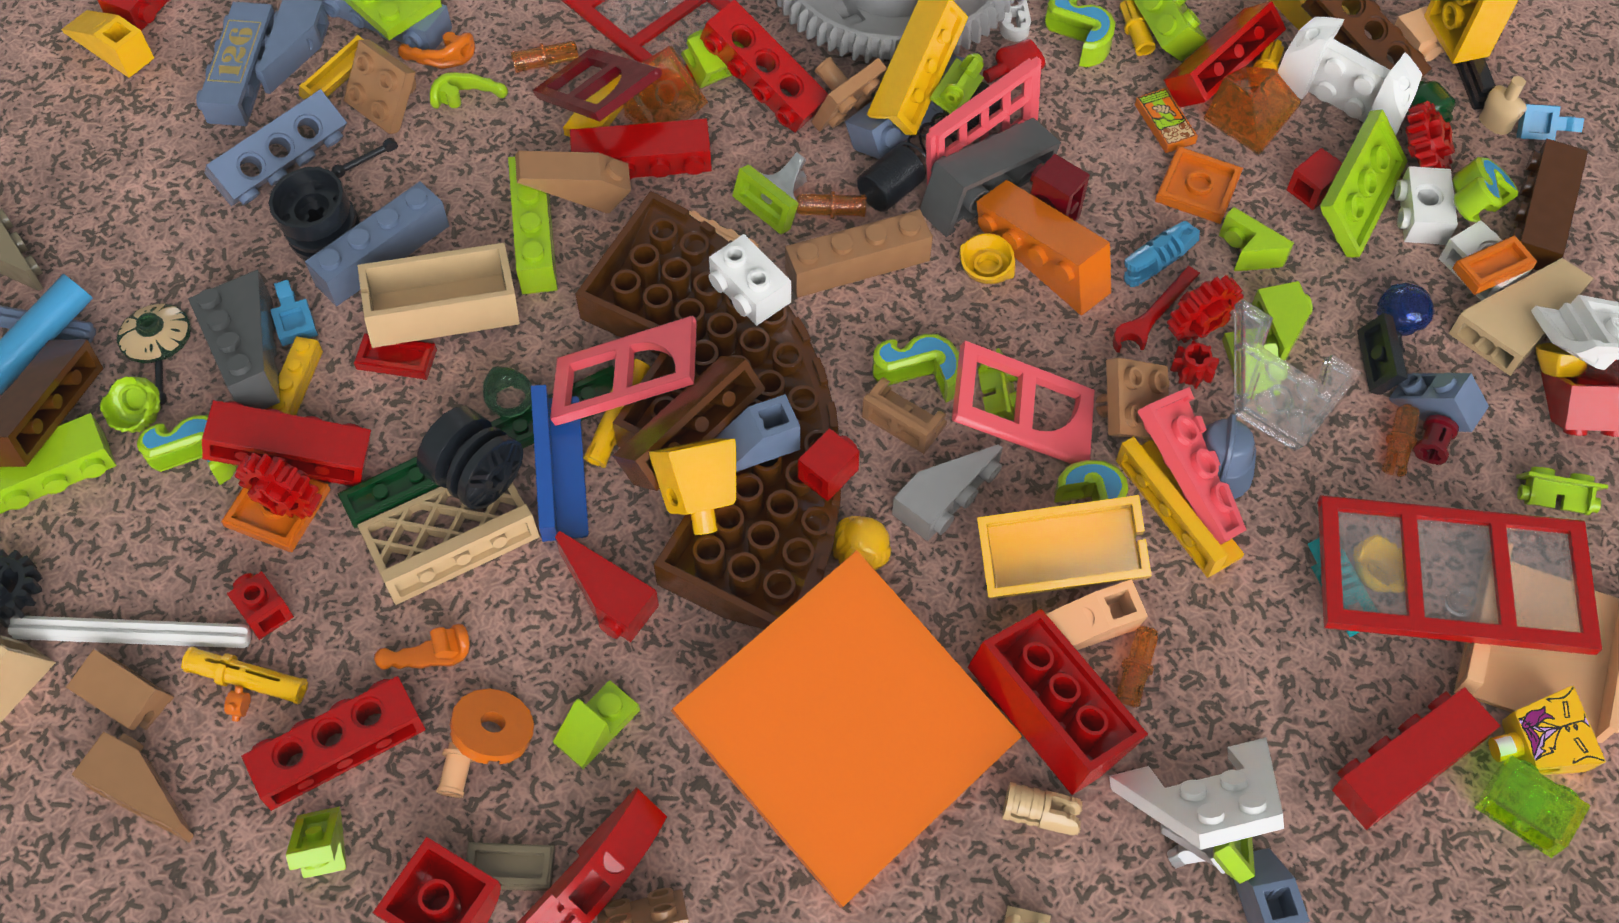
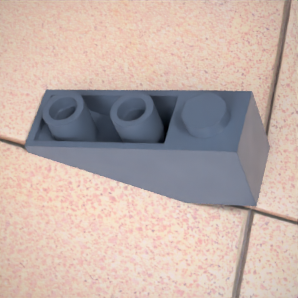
M282 0L279 11H275L273 28L270 35H267L265 38L263 56L256 63V77L261 81L265 93L271 94L322 47L329 26V20L322 1Z

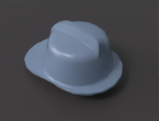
M1231 414L1228 419H1221L1206 425L1207 430L1202 433L1207 449L1215 451L1221 464L1218 472L1220 481L1229 484L1233 497L1236 499L1243 496L1250 489L1254 477L1256 446L1253 433L1248 426L1237 421L1236 415Z

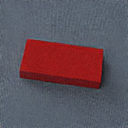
M364 333L354 366L357 370L427 380L437 348L435 343L421 341L372 348L369 335Z

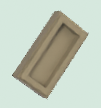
M468 842L466 861L498 880L501 890L547 891L552 886L556 849L554 845Z

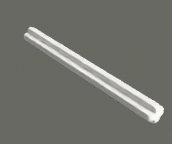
M13 616L8 626V634L14 639L246 648L250 645L252 631L248 625L48 616H24L21 619Z

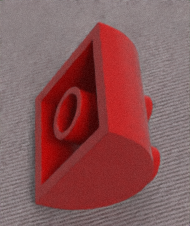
M426 837L372 913L386 923H488L498 902L501 885L495 878Z

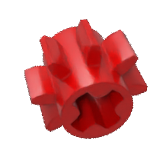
M1192 341L1186 349L1182 346L1177 347L1170 371L1178 372L1179 384L1186 383L1193 385L1194 389H1197L1203 380L1207 383H1212L1220 360L1213 357L1210 345L1206 346Z

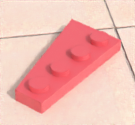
M1187 387L1150 403L1137 412L1143 421L1145 430L1151 435L1162 454L1164 463L1171 470L1181 487L1184 498L1190 503L1195 514L1221 545L1246 531V527L1229 484L1221 482L1218 472L1221 464L1216 452L1207 449L1202 433L1207 429L1202 416H1194L1189 403L1194 399L1190 387Z

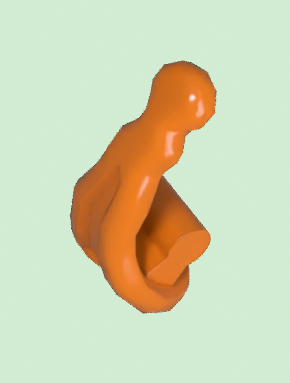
M446 32L443 34L445 44L443 49L422 50L417 47L412 48L407 44H401L398 47V54L406 61L414 60L422 65L446 69L467 63L474 55L475 42L471 33L465 32L458 36L454 32Z
M455 624L450 629L438 627L430 631V641H425L416 647L403 648L398 652H393L387 648H380L374 654V661L382 670H387L390 667L397 669L406 667L422 669L430 666H454L463 661L469 653V635L463 624Z

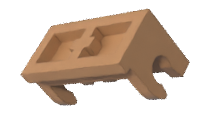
M884 377L881 378L869 394L867 393L863 398L862 417L925 454L947 425V421L944 419L946 414L942 411H938L935 416L891 391V387L888 386L890 381Z
M96 649L91 651L66 686V688L133 731L138 725L147 730L174 698V696L114 657Z

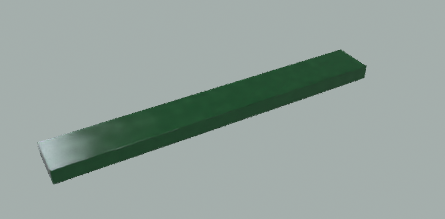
M611 365L573 383L572 396H577L579 402L610 393L613 387L615 367ZM553 393L549 394L548 397L553 398ZM532 403L491 422L493 427L503 430L508 436L520 442L523 449L534 444ZM587 416V417L581 418V421H583V420H585V419H587V418H589V417H591V416ZM414 457L337 494L355 529L358 527V524L441 486L420 472L416 464L417 457Z

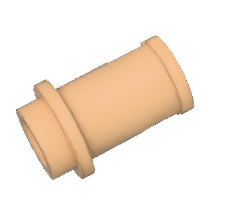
M449 742L448 749H443L442 755L446 758L440 784L436 792L443 796L463 798L470 762H474V760L463 755L452 742Z

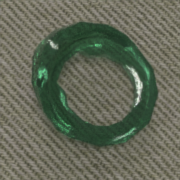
M493 367L487 374L483 384V397L486 406L500 417L511 418L521 415L532 405V384L525 375L512 368ZM512 386L525 393V399L516 407L503 408L497 404V393L504 388Z

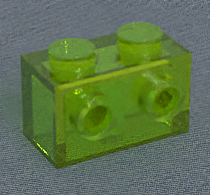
M1512 755L1496 769L1474 808L1548 857L1553 858L1569 846L1591 805L1581 800L1572 789L1564 785H1558L1542 775L1533 764L1525 760H1519Z

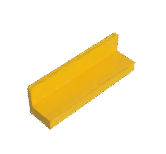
M918 0L867 112L870 118L890 119L905 135L917 134L931 100L929 98L943 76L968 19V16L953 0Z
M1133 436L1121 443L1116 462L1207 578L1243 558V551L1233 539L1220 545L1195 514L1190 503L1184 498L1182 489L1173 473L1164 463L1163 456L1154 441H1148L1141 445Z

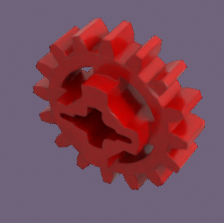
M1429 101L1412 106L1408 109L1410 115H1407L1410 125L1405 128L1408 137L1407 148L1411 157L1417 159L1420 167L1451 169L1450 164L1453 163L1450 154L1455 152V147L1452 140L1453 131L1449 121L1445 122L1439 110L1436 111L1435 105L1433 103L1430 104Z
M1228 275L1221 279L1217 276L1212 281H1205L1200 287L1193 291H1187L1181 297L1178 303L1180 307L1170 313L1172 318L1167 321L1168 329L1178 341L1182 340L1183 343H1186L1191 338L1194 341L1199 337H1206L1210 332L1219 327H1224L1230 321L1232 316L1230 312L1240 306L1238 301L1244 297L1241 293L1243 290Z
M255 452L251 456L246 455L234 475L235 478L240 480L239 486L249 489L247 494L252 501L260 503L268 508L271 513L279 516L286 514L293 518L296 515L300 519H305L306 516L311 517L322 499V495L317 493L319 488L309 484L311 479L304 471L290 465L286 459L274 456L272 459L268 454H264L261 457Z

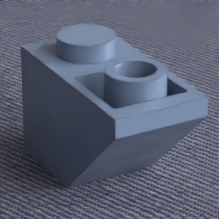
M1472 373L1407 374L1408 379L1400 383L1389 397L1392 403L1423 421L1431 415H1443L1451 418L1459 426V432H1472L1489 407Z
M786 394L749 406L715 438H735L737 472L800 450V424Z
M1270 848L1253 851L1255 877L1241 884L1234 880L1247 922L1309 923L1310 920L1295 877Z

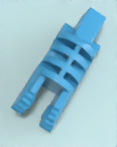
M1183 221L1164 230L1131 253L1124 260L1125 268H1127V272L1124 274L1126 285L1130 287L1139 286V284L1147 281L1182 257L1199 241L1200 230L1189 222Z

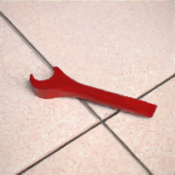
M1188 265L1143 315L1117 327L1112 340L1115 351L1120 353L1121 342L1126 340L1136 342L1140 350H1144L1148 335L1154 324L1196 279L1200 272Z

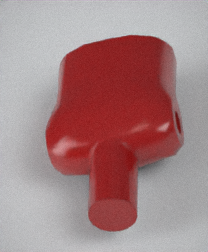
M1027 38L1017 44L1000 48L995 56L997 64L984 70L983 77L987 83H990L1006 75L1028 58L1032 60L1036 56L1041 59V69H1043L1046 64L1045 58L1037 45Z

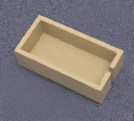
M505 242L357 265L364 319L372 348L520 324Z

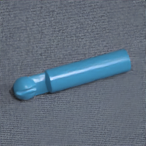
M62 274L0 339V395L13 384L49 340H54L93 299L91 295L65 274Z

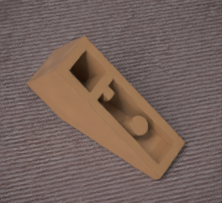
M518 151L515 154L517 183L603 213H610L631 192L628 163L601 153Z
M103 731L74 770L72 776L87 789L189 843L194 834L154 766L141 753L144 746L126 734L122 733L119 739Z

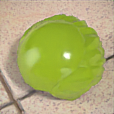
M123 377L118 379L111 385L109 393L103 397L100 403V410L107 424L115 430L130 433L142 432L146 427H150V424L156 421L158 412L161 409L158 388L154 383L143 377Z

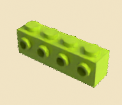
M1134 0L1161 48L1179 61L1186 59L1207 41L1199 27L1201 24L1199 18L1185 4L1187 0Z

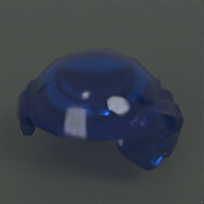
M1407 282L1389 287L1381 295L1376 311L1378 316L1382 313L1392 315L1396 330L1402 336L1412 335L1416 331L1425 329L1431 323L1435 313L1433 301L1429 293L1424 288Z

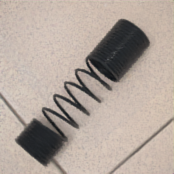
M981 82L971 99L990 85ZM1001 99L989 106V116L1001 108ZM943 110V113L935 114L931 122L922 124L919 132H917L916 135H919L922 149L910 143L911 138L915 135H909L907 142L899 143L859 175L857 187L869 206L877 211L886 212L924 181L927 172L920 158L910 149L909 145L920 151L926 158V149L921 135L926 137V134L922 133V130L925 126H934L936 124L934 123L936 117L943 115L944 119L945 116H948L949 114L945 110ZM979 114L967 122V132L979 124ZM952 133L949 135L952 142L957 140Z

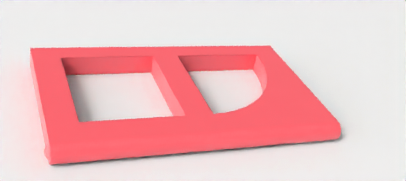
M692 315L558 357L550 420L557 426L693 385L697 328L695 317ZM655 350L664 352L673 358L676 373L632 386L634 356L636 352ZM615 359L613 392L571 404L574 372Z
M965 340L960 345L952 421L1073 464L1090 460L1095 390ZM977 362L1018 377L1014 422L972 407ZM1036 384L1075 399L1073 413L1064 427L1054 431L1032 429Z

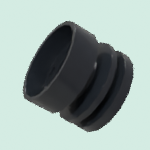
M304 167L290 172L278 181L270 194L268 204L272 217L283 231L284 237L289 242L292 250L299 258L304 260L309 259L361 222L340 179L332 171L321 167Z
M465 405L449 410L432 424L422 439L417 452L416 464L422 474L437 485L447 488L450 495L458 498L468 508L478 510L486 508L495 502L509 488L521 467L524 451L520 442L508 436L503 430L493 427L489 420Z

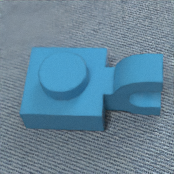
M1526 104L1527 110L1519 119L1517 138L1550 139L1555 141L1557 130L1582 132L1584 118L1559 116L1561 106Z
M289 280L274 283L281 306L270 309L282 346L292 344L296 336L303 338L318 336L307 300H296Z

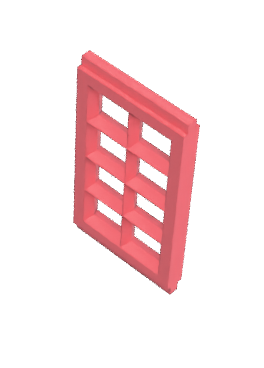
M1037 56L1032 60L1028 58L929 128V133L926 134L927 186L932 174L931 168L940 157L958 152L978 138L979 142L989 136V130L999 123L1000 132L1016 123L1020 124L1031 118L1038 121L1041 78L1040 58ZM1022 84V93L1011 101V91ZM1001 99V108L989 116V106ZM1021 108V117L1010 124V115ZM979 114V124L967 132V122ZM957 130V140L945 148V138Z

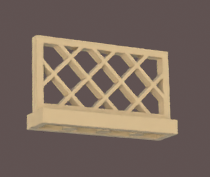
M513 482L507 489L509 494L504 492L495 502L487 507L485 513L469 510L470 508L463 503L460 508L445 505L447 498L452 495L449 494L447 488L439 487L357 525L395 605L540 537L533 515L527 504H524ZM500 502L516 506V509L501 516L494 515ZM419 510L430 512L424 525L409 522L412 514ZM440 514L455 517L449 530L433 527ZM464 519L480 522L479 526L464 533L458 532ZM385 526L394 528L388 541L373 539L370 534ZM404 530L419 533L413 546L397 544ZM428 536L444 538L442 543L428 550L422 549ZM392 552L408 555L406 560L386 568Z

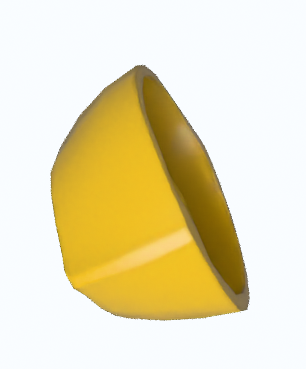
M990 233L973 236L960 246L959 257L965 273L971 279L983 284H997L1014 278L1016 269L1014 251L1011 245L999 235Z
M1542 343L1535 346L1538 363L1544 374L1553 377H1576L1583 374L1590 366L1553 343Z

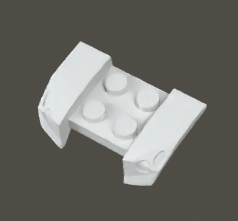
M1314 17L1298 31L1284 54L1273 84L1301 100L1310 92L1319 100L1330 103L1344 111L1348 116L1362 122L1366 120L1370 111L1383 109L1395 135H1397L1422 77L1419 68L1405 52L1390 70L1334 39L1344 19Z
M1578 295L1571 304L1564 303L1559 310L1535 306L1531 310L1553 344L1597 369L1605 370L1615 360H1619V302Z

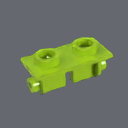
M978 53L967 55L963 61L956 58L929 99L949 114L968 102L984 78L979 74L984 67L982 56Z
M997 348L996 352L1003 355L1000 348ZM980 363L977 370L983 394L996 391V394L983 397L985 411L1014 421L1017 391L1014 389L1013 382L1018 381V377Z
M1531 467V471L1516 475V479L1526 480L1525 485L1521 484L1517 492V498L1524 500V504L1553 509L1556 505L1557 495L1562 496L1560 510L1584 515L1599 512L1601 498L1596 497V492L1608 489L1607 484L1595 483L1594 476L1572 473L1569 478L1555 476L1556 470L1546 467Z

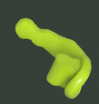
M447 72L434 80L430 89V104L435 109H438L442 103L449 105L450 108H458L461 105L459 90L477 89L491 92L499 98H506L508 89L503 83H498L490 78L481 77L473 73Z

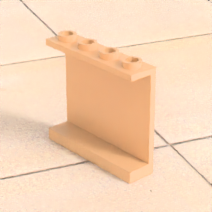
M1508 544L1509 555H1511L1512 545ZM1491 548L1483 557L1469 622L1499 624ZM1510 563L1517 626L1577 632L1571 582ZM1595 591L1602 651L1597 655L1465 642L1454 693L1465 687L1477 701L1514 712L1562 689L1574 686L1597 742L1603 743L1613 733H1619V598Z

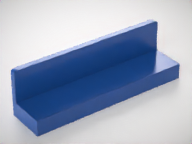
M546 385L531 386L538 519L542 542L556 541L555 536L559 531L573 539L588 537L581 419L555 426L550 420L552 398L548 397ZM572 396L571 404L578 403L579 398Z

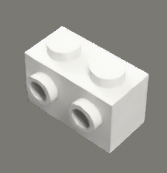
M745 234L709 256V280L712 286L719 293L724 292L732 300L736 311L743 317L747 316L756 326L791 303V280Z

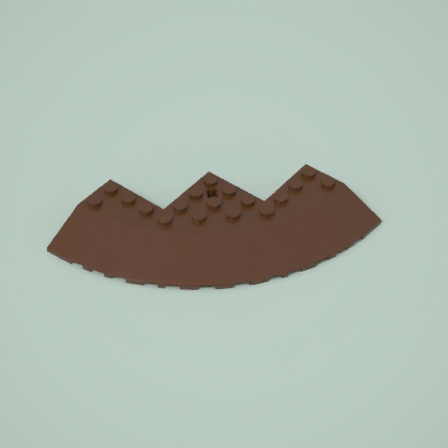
M650 191L575 293L580 319L622 338L693 315L697 323L694 380L720 356L744 358L765 387V390L745 409L786 394L800 424V450L737 471L735 503L714 509L718 531L694 535L691 514L685 515L653 564L658 586L724 619L766 629L822 581L833 549L841 503V489L829 501H826L798 479V459L829 428L839 435L835 403L832 401L825 368L820 357H817L814 351L811 337L800 318L794 315L789 305L757 326L747 316H741L734 308L732 300L724 292L719 293L716 291L709 280V256L731 243L732 240L728 242L716 233L715 227L706 221L701 223L692 217L688 209ZM649 350L659 356L640 383L676 373L673 358L664 352ZM687 387L625 405L613 422L617 446L621 448Z

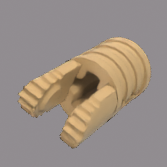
M1009 782L1002 819L1075 836L1080 833L1081 821H1079L1076 815H1080V812H1082L1083 801L1073 796L1048 790L1043 791L1039 788H1030L1027 785Z

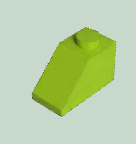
M1299 281L1258 289L1250 307L1255 322L1261 330L1265 344H1277L1279 367L1285 363L1313 310L1311 298L1308 294L1304 293Z

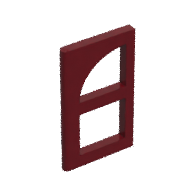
M590 48L532 91L539 100L600 122L660 78L662 70L658 67ZM590 66L602 69L568 94L557 91ZM621 75L616 87L598 104L585 101Z

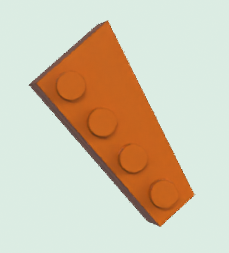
M1005 180L976 201L977 221L981 230L985 234H995L1004 238L1011 245L1014 257L1078 314L1082 316L1111 294L1109 241L1008 180Z

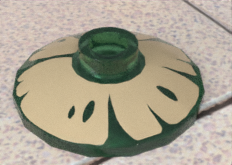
M164 303L148 305L136 310L124 320L118 330L117 343L121 353L131 361L143 364L155 363L156 361L172 357L184 347L190 337L191 323L186 313L177 306Z

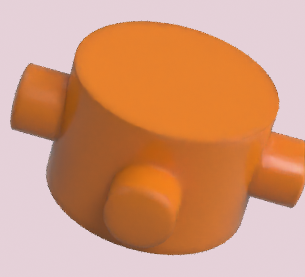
M235 686V690H231L228 693L224 704L225 714L232 715V721L235 722L240 721L241 717L246 716L251 703L250 693L243 692V686Z

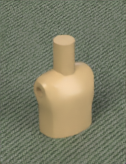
M1515 76L1507 88L1497 85L1488 94L1479 119L1490 131L1499 135L1508 134L1512 131L1515 123L1526 112V104L1519 97L1526 84L1523 77Z

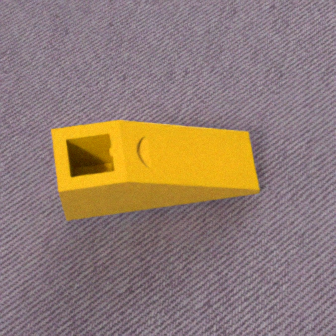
M86 10L61 29L64 34L128 78L154 59L142 31L119 15Z

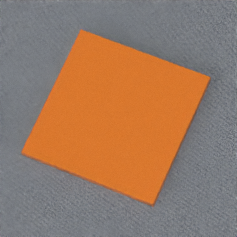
M855 551L671 710L840 908L844 907L1022 737L1017 729L858 551Z

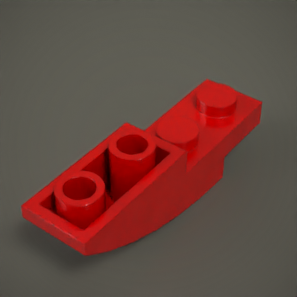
M636 787L576 851L579 857L518 923H591L634 871L658 835L667 816Z

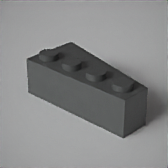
M1031 118L1020 124L1016 123L998 134H991L978 143L967 145L949 156L940 157L931 168L932 174L920 206L922 215L945 237H948L955 232L956 228L954 226L964 218L969 223L978 216L976 201L1002 182L1008 180L1018 187L1028 183L1037 165L1040 163L1045 164L1054 153L1057 154L1061 142L1037 120Z
M258 269L212 289L203 290L199 294L188 298L234 401L244 406L266 409L280 403L278 369L275 365L277 351L273 340L275 324L270 309H273V301Z

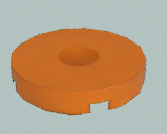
M491 688L474 690L461 697L453 708L449 724L452 743L466 757L483 764H488L489 761H500L499 764H506L519 758L530 745L534 730L531 712L519 698L506 691ZM494 722L502 730L490 732L484 729L482 723Z

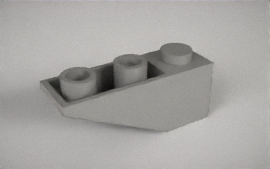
M997 444L919 471L894 497L892 515L927 542L936 532L942 535L954 520L953 514L960 506L964 509L969 507L978 494L977 488L984 481L987 483L992 482L1002 468V464L999 462L1003 447Z

